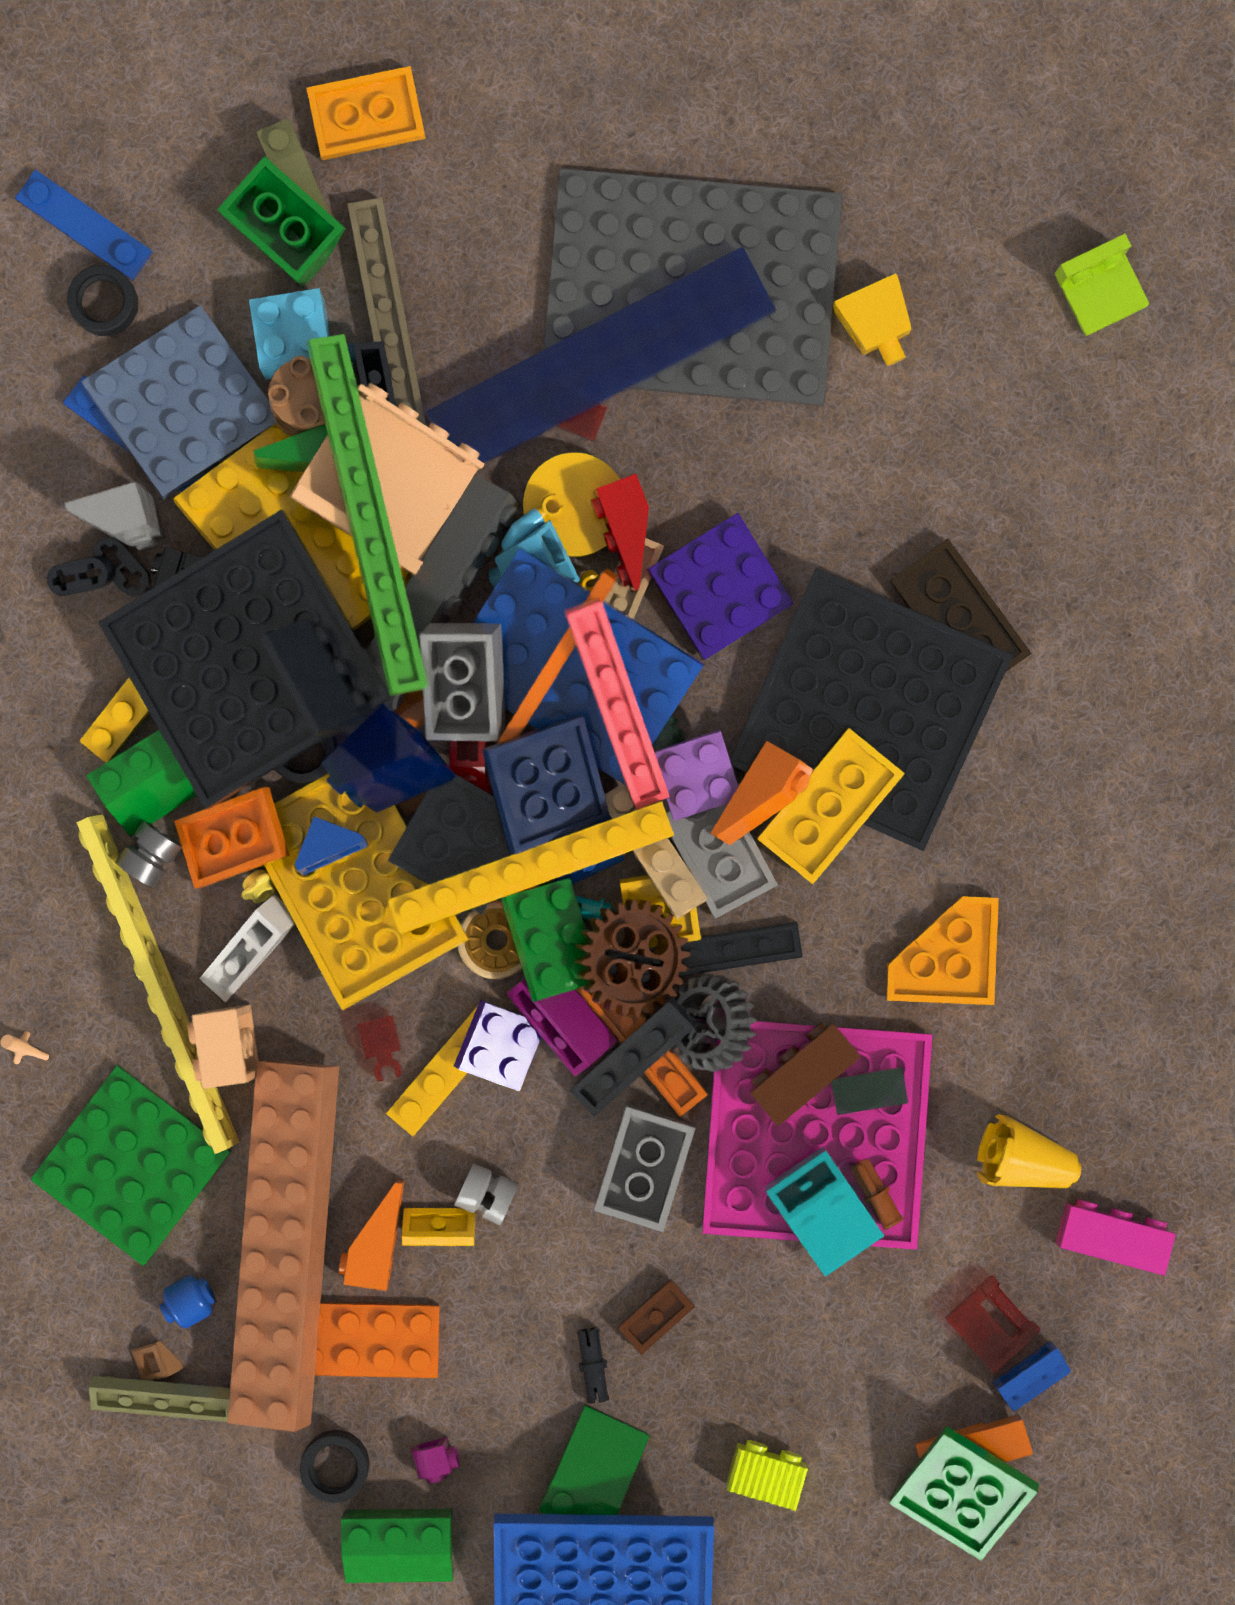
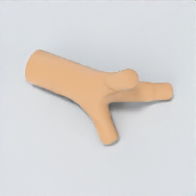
M25 1031L20 1038L6 1034L1 1039V1046L14 1052L13 1062L15 1064H19L24 1055L37 1057L45 1061L49 1059V1054L42 1052L27 1042L30 1037L28 1031Z

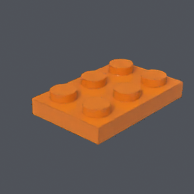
M269 787L259 788L217 804L210 809H204L174 821L194 889L209 886L290 856Z

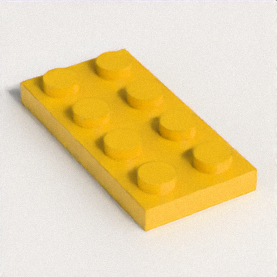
M848 727L814 768L805 790L798 794L795 801L776 814L757 839L810 883L814 884L905 773Z

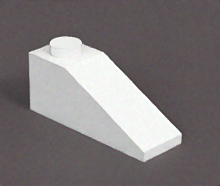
M274 894L258 907L199 978L225 1003L296 925L284 902Z

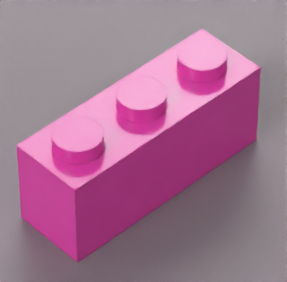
M1078 1198L1076 1205L1066 1202L1055 1242L1060 1248L1165 1276L1176 1236L1174 1232L1166 1229L1167 1222L1146 1217L1145 1223L1132 1220L1133 1213L1112 1208L1110 1214L1097 1210L1098 1204Z

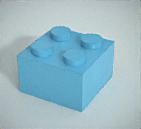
M320 288L249 300L259 369L265 380L272 379L274 373L282 365L290 362L296 356H304L310 359L307 348L309 339L330 336L325 300Z

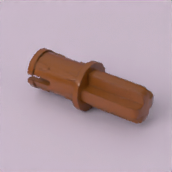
M868 1158L856 1162L851 1167V1171L866 1195L864 1198L865 1203L869 1202L883 1229H889L903 1220V1216L888 1193L890 1187L888 1185L884 1186Z

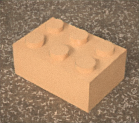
M251 1004L208 1010L192 1016L193 1023L188 1024L190 1043L191 1045L196 1044L198 1059L193 1061L194 1075L196 1081H202L203 1089L247 1083L256 1078V1064L259 1059Z

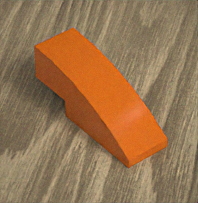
M1019 1414L985 1425L982 1422L956 1430L957 1433L1004 1462L1033 1454L1023 1419ZM937 1437L915 1443L919 1459Z

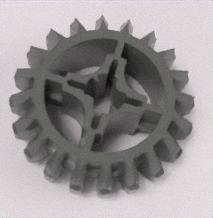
M704 974L703 976L689 979L688 984L678 986L680 995H677L675 998L670 997L697 1023L687 1035L676 1043L673 1053L682 1055V1063L692 1065L696 1070L717 1072L721 1069L733 1067V1062L743 1060L742 1051L752 1049L747 1039L756 1036L750 1030L751 1024L758 1020L750 1017L749 1012L755 1005L745 1003L749 993L739 990L740 983L729 981V978L723 975ZM713 995L712 1000L710 1002H706L705 1006L702 1007L701 1003L703 1002V1000H705L708 996ZM717 1039L721 1040V1043L714 1050H708L711 1043H716Z

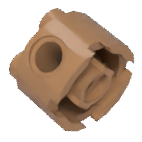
M296 356L274 373L268 390L270 409L275 424L286 435L291 437L325 424L311 361L304 356Z

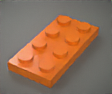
M321 1302L315 1376L438 1378L440 1305Z

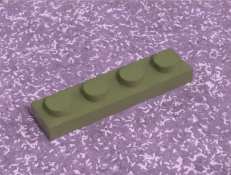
M91 1376L89 1383L90 1409L228 1422L230 1388L191 1385L183 1382H158L149 1379L136 1380L114 1376Z

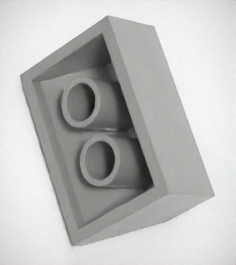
M136 482L65 503L68 512L130 547L136 546L137 550L152 548L158 545L157 539L165 537L153 496Z

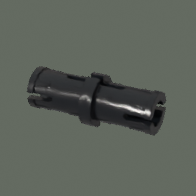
M599 1327L590 1328V1343L587 1328L577 1330L582 1362L579 1363V1370L584 1373L586 1402L590 1404L596 1403V1388L599 1403L609 1400L604 1371L607 1368V1360L602 1357Z

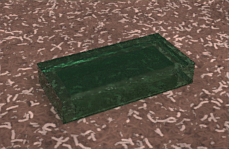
M902 1067L837 1077L831 1082L837 1115L908 1103Z

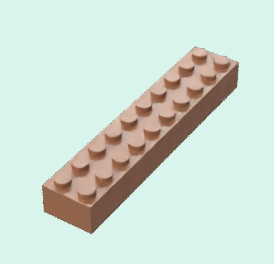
M284 1060L257 1061L228 1411V1423L292 1432L311 1425L339 1066Z

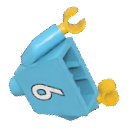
M556 494L546 495L542 500L541 508L538 510L533 508L511 525L501 542L503 550L495 557L498 567L489 571V580L494 588L519 548L522 547L587 590L592 591L593 587L586 586V582L598 576L597 572L587 570L583 572L579 579L551 520L544 523L545 517H556L562 513L563 505L555 511H550L546 508V503L553 499Z

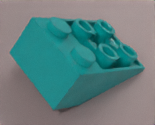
M823 1146L764 1186L766 1193L825 1277L884 1237L880 1228Z

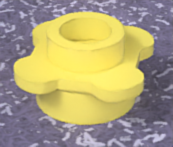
M257 870L246 877L242 885L244 888L242 897L244 900L252 899L255 904L267 901L274 895L276 887L266 870Z

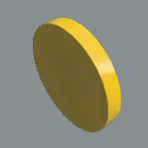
M584 453L557 455L540 465L529 479L523 497V515L533 508L536 510L541 508L542 500L546 495L556 494L553 499L546 503V508L550 511H555L563 505L562 513L556 517H545L544 523L551 520L568 557H583L594 554L607 546L603 533L608 532L603 518L597 520L590 500L595 498L593 492L596 488L620 479L608 464L592 455Z

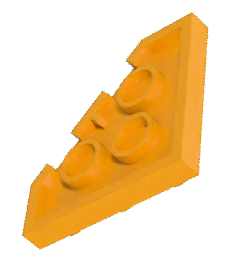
M961 896L887 964L886 1000L994 1005L999 898Z

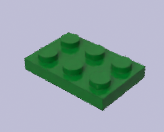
M570 878L501 898L532 1002L585 987L589 979L578 978V974L585 970V965L575 963V960L585 956V952L578 949L577 944H587L588 939L581 933L586 928Z

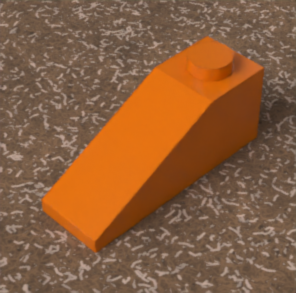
M766 741L710 834L728 845L733 844L795 801L798 794L807 787L813 769L791 754Z
M397 1179L350 1246L348 1253L342 1252L339 1274L345 1275L343 1285L386 1291L389 1287L405 1180Z

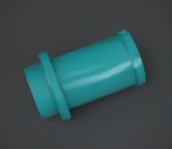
M575 895L582 919L596 918L602 920L600 909L606 908L611 911L612 904L607 903L604 898L601 901Z

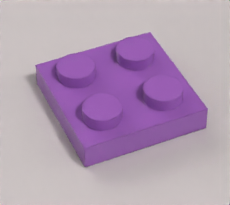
M720 730L654 750L670 796L666 800L673 821L728 804L738 788Z

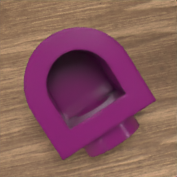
M447 1437L424 1442L411 1448L418 1478L426 1479L427 1483L442 1481L448 1477L447 1474L451 1473L453 1468L460 1467L456 1446H450Z

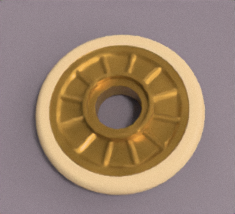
M502 901L489 902L482 915L474 910L467 913L461 922V926L469 940L458 946L459 954L466 966L477 975L488 979H504L520 972L522 966ZM492 930H500L506 936V944L499 951L490 949L486 943V937Z

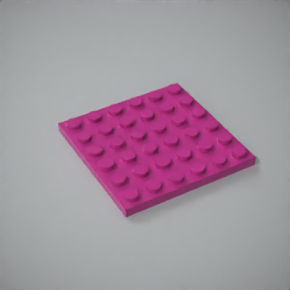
M756 1021L751 1024L750 1030L756 1036L748 1038L747 1041L752 1049L742 1051L743 1060L733 1062V1067L729 1069H721L714 1072L702 1234L800 1241L766 1193L764 1186L823 1146L884 1234V1237L871 1246L917 1250L932 1034L837 1027L860 1054L861 1058L780 1126H777L748 1091L753 1087L750 1081L765 1068L771 1072L781 1064L778 1057L792 1045L800 1048L809 1040L806 1034L816 1025ZM717 1039L716 1047L721 1043L720 1039ZM865 1158L871 1161L884 1186L888 1185L890 1187L888 1193L903 1216V1220L900 1223L886 1230L883 1229L869 1202L865 1203L864 1198L866 1195L851 1171V1167L856 1162Z

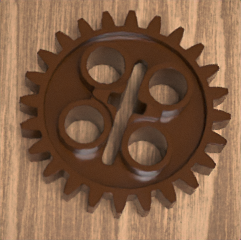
M626 899L624 907L621 902L615 901L612 904L613 912L606 908L600 909L602 920L596 918L589 919L594 927L592 932L586 930L581 932L588 941L587 944H577V948L585 952L584 957L575 960V963L585 965V970L578 974V978L589 979V982L583 989L590 993L596 991L592 1001L599 1004L604 1002V1010L612 1012L616 1008V1014L626 1016L629 1011L630 1015L640 1017L641 1009L645 1013L653 1014V1003L662 1007L666 1003L664 995L674 998L677 996L672 986L674 984L684 985L685 983L678 977L679 972L689 971L687 966L681 964V959L689 957L690 953L681 951L680 947L688 942V938L677 937V934L683 927L681 924H670L674 915L667 912L662 914L663 906L654 904L650 908V901L640 900L637 905L636 900ZM623 928L625 939L621 945H618L616 934L619 929ZM653 935H655L657 937L658 944L656 949L653 952H651L649 949V940ZM611 949L659 959L661 965L653 966L605 955V950ZM616 964L618 968L617 976L610 981L608 977L609 968ZM648 970L650 981L646 987H643L641 977Z

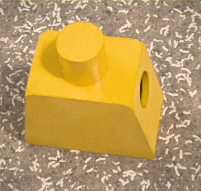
M896 273L834 301L832 309L863 355L879 349L886 366H891L906 358L898 340L909 335L911 323Z

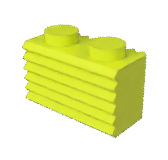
M747 1440L746 1445L737 1443L726 1480V1490L796 1511L808 1470L807 1464L801 1461L802 1456L787 1450H781L780 1455L767 1451L768 1446L753 1440Z

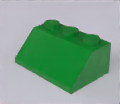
M265 156L217 209L233 227L301 288H304L325 265L345 231V227Z
M160 730L86 775L105 807L130 837L135 834L143 821L153 824L197 796Z
M452 1508L345 1510L341 1518V1555L345 1583L453 1582Z

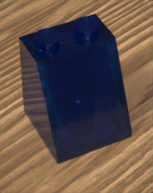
M384 703L321 763L330 775L326 780L334 790L341 795L346 791L347 796L358 807L361 808L363 805H366L376 813L449 782L456 776L431 743L426 740L422 732Z

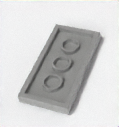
M663 799L656 802L663 803L674 836L671 838L687 868L691 869V874L706 895L707 901L705 902L714 919L778 886L750 832L731 845L710 834L728 804L673 821L667 800Z

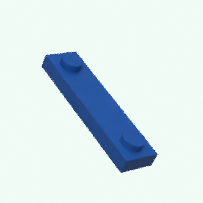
M36 169L15 197L18 202L108 265L120 270L131 281L136 278L153 253L148 247Z

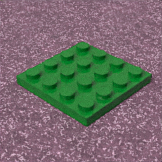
M117 1065L30 1180L144 1267L232 1151L228 1148L215 1154L213 1148L204 1139L203 1128L123 1067Z

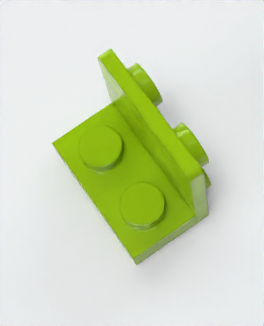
M1126 234L1061 264L1054 273L1085 336H1089L1149 305V301L1125 255L1131 248Z

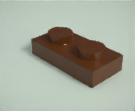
M670 1278L618 1325V1329L642 1355L695 1308V1305Z

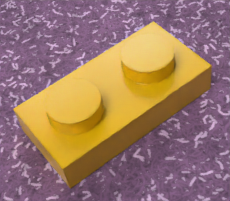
M404 1208L402 1246H474L475 1212L470 1213L462 1208Z

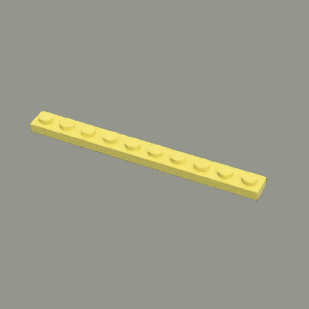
M103 814L87 817L76 822L80 830L78 833L79 840L82 846L89 851L93 861V873L96 879L102 883L107 895V907L116 916L121 928V940L125 947L130 950L134 959L135 974L144 983L148 993V1005L151 1011L157 1015L162 1026L161 1035L163 1041L172 1050L176 1060V1072L180 1079L185 1081L190 1093V1105L193 1111L199 1115L203 1124L204 1139L213 1148L215 1154L240 1143L218 1088L203 1089L202 1081H196L193 1061L198 1059L196 1044L191 1045L188 1033L190 1021L129 875L115 863L120 854Z

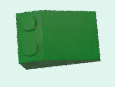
M585 1405L540 1500L539 1512L543 1514L617 1515L650 1435Z

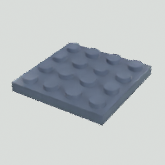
M201 305L81 381L82 386L163 500L229 458L262 432L275 425L268 399Z

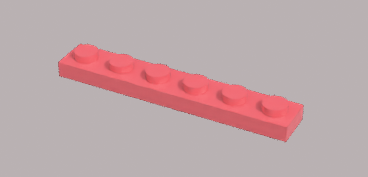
M596 598L565 610L568 624L633 806L638 810L670 797L602 601Z

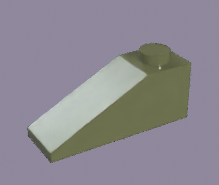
M287 118L256 131L266 157L329 213L290 119Z

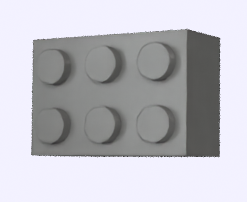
M429 623L420 633L421 658L428 687L423 689L426 740L498 741L506 729L501 623Z
M626 1103L594 1205V1211L663 1232L694 1135L695 1125Z

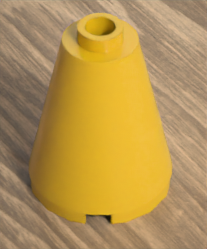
M998 1114L995 1117L999 1121L996 1124L989 1123L986 1127L977 1155V1161L983 1162V1172L977 1171V1176L981 1183L989 1186L1069 1188L1072 1183L1078 1181L1081 1175V1163L1078 1162L1077 1155L1009 1116Z

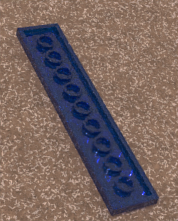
M741 247L426 411L431 423L441 427L450 434L447 438L448 441L458 447L461 443L470 446L480 453L477 459L485 464L775 313L776 308L746 251Z

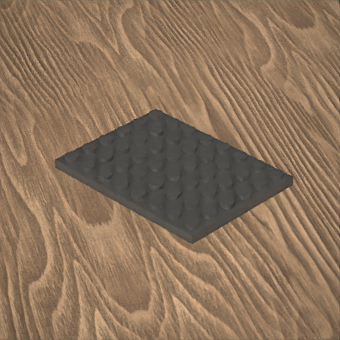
M560 168L541 381L824 406L843 193Z

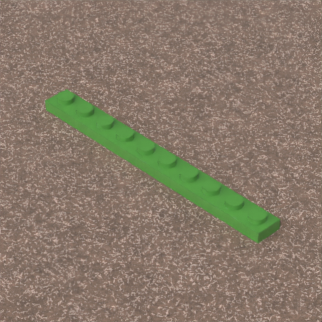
M345 334L309 339L307 342L309 357L389 695L423 690L428 687Z

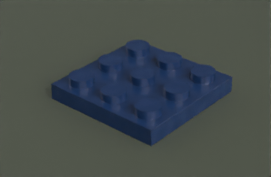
M576 715L482 749L510 853H521L610 819L584 716Z

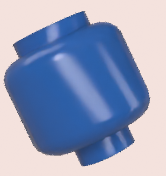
M187 1275L164 1288V1303L160 1304V1309L169 1324L175 1321L181 1328H189L212 1314V1304L216 1302V1298L204 1277L198 1279L194 1275Z

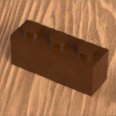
M823 1022L818 1023L806 1034V1037L809 1039L800 1048L792 1045L778 1057L781 1064L771 1072L765 1068L750 1081L753 1087L748 1091L777 1126H780L861 1058L860 1054L834 1023L829 1022L826 1026Z

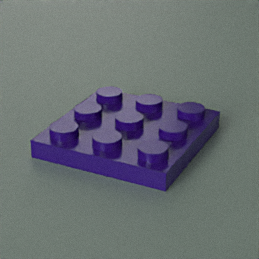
M739 513L729 517L646 569L702 660H706L794 604Z

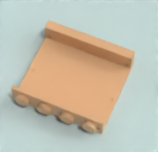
M369 383L367 387L360 384L357 389L399 565L410 574L416 575L423 564L421 560L473 476L478 469H482L484 463L477 459L480 453L470 446L461 443L458 447L448 441L447 438L450 434L434 423L427 427L416 420L419 414L403 403L396 407L385 400L388 394L372 383ZM327 435L289 497L352 536Z

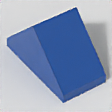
M314 817L295 866L297 871L306 875L369 847V843L359 833Z

